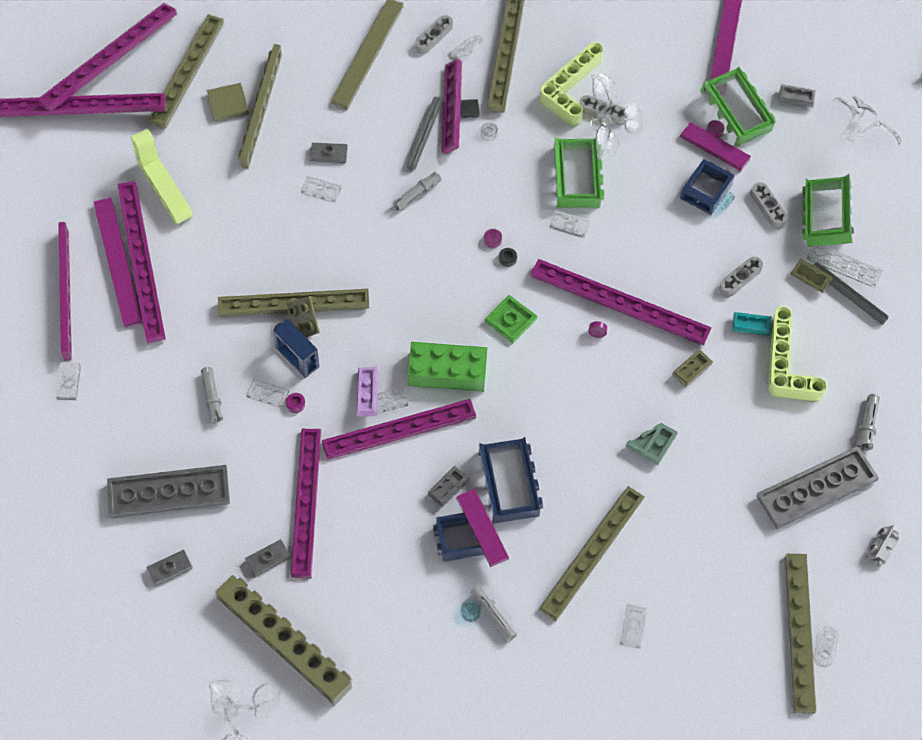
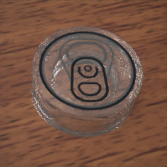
M492 122L484 123L480 128L481 137L485 140H494L498 136L497 125Z

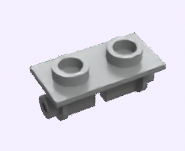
M895 525L882 527L877 532V538L868 548L865 560L874 559V563L877 566H882V564L886 563L891 554L886 547L893 550L899 540V533L894 530Z

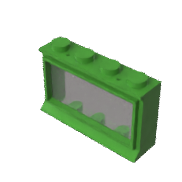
M739 66L737 69L712 80L703 81L700 92L703 94L708 91L710 95L708 98L709 105L716 104L719 108L717 117L727 120V132H734L737 136L734 143L736 147L772 131L776 122L774 115L769 112L764 100L759 97L756 88L751 85L746 73Z
M554 137L553 151H555L554 163H556L555 178L557 181L556 207H600L601 200H604V189H601L603 174H600L602 159H599L601 144H598V138L559 139Z
M850 173L844 177L813 180L805 178V186H802L803 197H805V200H802V208L805 211V214H802V222L805 225V229H802L803 240H806L807 247L853 243L851 234L852 185Z

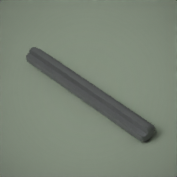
M434 97L407 161L406 167L408 169L415 170L442 105V98Z
M819 262L813 264V266L833 277L829 285L879 323L884 324L888 320L889 316Z

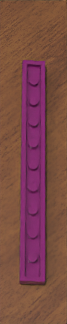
M166 3L161 4L37 99L38 103L49 111L54 110L177 15L176 9Z
M165 93L71 96L52 111L38 103L37 99L39 97L1 98L0 117L165 111L166 95Z
M136 181L120 183L117 185L147 343L166 340Z
M541 259L537 260L531 272L532 278L703 346L712 328Z

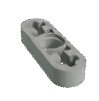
M440 16L416 39L417 52L421 54L428 53L453 29V19L451 16ZM437 32L439 33V35L433 37L430 35V33Z
M590 95L582 96L579 104L583 108V113L617 125H623L628 120V110L624 107ZM605 107L608 109V112L602 113L599 109Z
M755 183L751 191L752 198L774 228L784 227L787 221L786 212L765 183ZM770 202L774 207L767 208L764 203Z
M758 257L747 259L721 281L720 293L727 297L734 295L761 273L763 261ZM756 264L757 267H753L749 272L751 265L754 266ZM742 273L746 276V279L740 280L736 275ZM732 284V287H731V288H727V289L725 288V285L728 287L729 285Z

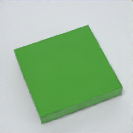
M508 295L485 318L484 322L514 344L537 320L538 316Z

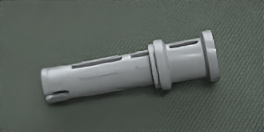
M869 394L867 396L863 424L859 427V440L856 441V446L865 451L872 450L874 447L873 436L876 435V428L874 426L880 397L876 394Z

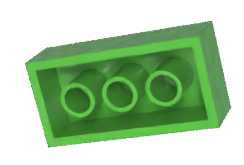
M411 341L408 386L484 392L488 347Z

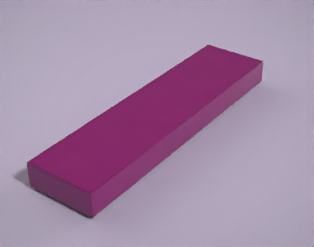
M692 122L681 133L680 137L739 171H742L751 159V156Z
M472 489L456 496L490 568L509 560V556L476 490Z

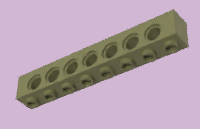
M231 575L215 591L217 599L335 706L352 689L351 677L345 671L340 672L331 658L323 657L320 654L321 650L315 644L310 645L301 631L292 629V624L285 617L280 618L276 614V609L268 603L266 605L261 601L262 597L255 590L251 592L247 588V583L239 577L237 579L234 575ZM240 595L246 597L243 601L236 600ZM255 608L260 609L258 614L253 615L250 613ZM267 622L275 623L271 628L265 627ZM282 635L290 636L287 641L279 640ZM298 648L305 650L301 655H296L294 651ZM312 662L320 664L317 668L309 667ZM328 675L335 677L332 682L324 681V678Z

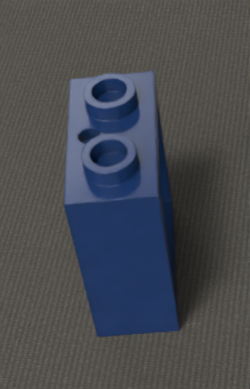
M703 159L682 188L680 199L712 216L721 200L731 188L735 175L715 165L713 162ZM702 172L724 183L714 198L692 187Z
M288 319L275 326L273 335L276 349L304 378L320 367L318 349Z
M464 513L436 517V525H433L434 536L439 538V543L436 544L438 555H442L443 562L484 555L479 545L447 551L443 528L469 524Z

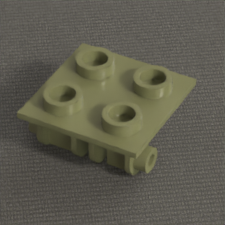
M311 296L287 303L292 324L305 337L320 333Z

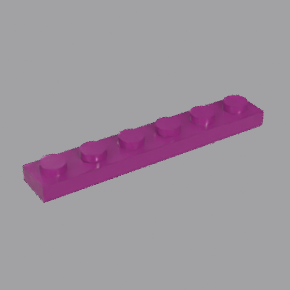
M458 58L445 65L441 152L446 155L459 148L462 61Z

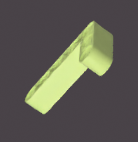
M594 42L589 44L541 86L540 102L570 126H577L581 123L583 108L566 93L601 63L603 46L600 43Z
M149 129L130 136L139 167L175 224L193 217L189 205L159 160L155 141Z
M778 307L771 324L768 391L772 396L819 401L822 399L827 388L825 380L819 377L789 374L792 312L787 307Z

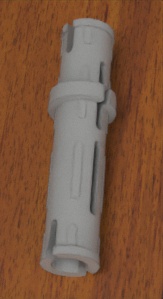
M434 171L424 180L418 181L416 186L393 201L394 207L401 211L420 195L428 193L430 188L442 181L439 173Z
M205 367L201 369L207 397L206 406L210 411L211 422L216 423V417L217 422L223 420L220 408L221 399L218 398L213 368L208 367L209 372H207Z
M481 586L474 588L470 594L480 605V610L486 613L505 638V641L509 642L515 638L517 633L494 605L495 601L487 596Z

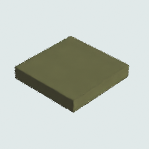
M241 83L206 90L214 122L249 114Z

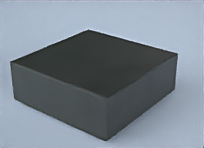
M478 99L461 100L462 118L480 116Z

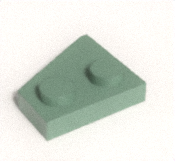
M660 423L654 426L652 430L643 432L638 438L632 441L629 440L626 443V447L659 465L677 437L678 432Z

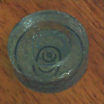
M728 192L720 201L719 206L723 210L727 209L734 201L735 195L732 192Z
M473 600L464 602L460 612L462 618L467 622L478 620L481 615L480 605Z

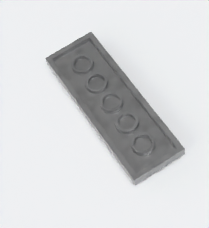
M856 446L758 492L756 497L776 529L877 482L879 477L859 446Z
M227 465L107 478L110 518L230 504Z

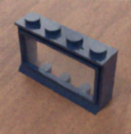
M526 438L490 444L479 443L478 453L482 460L481 467L485 475L489 507L492 510V524L540 516V509H543V501L537 494L539 483L538 479H534L533 476L535 464L534 461H530L529 455H532L531 445L526 443Z

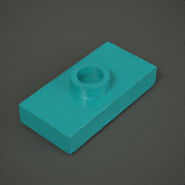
M734 312L732 331L770 336L772 316Z

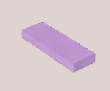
M358 368L357 417L377 416L378 368Z

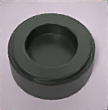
M512 248L502 249L499 252L500 264L506 267L513 266L517 262V252Z

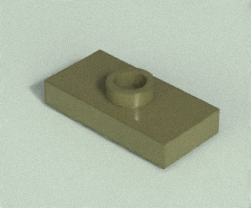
M801 258L790 273L821 293L825 291L833 279L829 274Z
M698 349L673 371L672 375L687 387L709 368L713 361Z

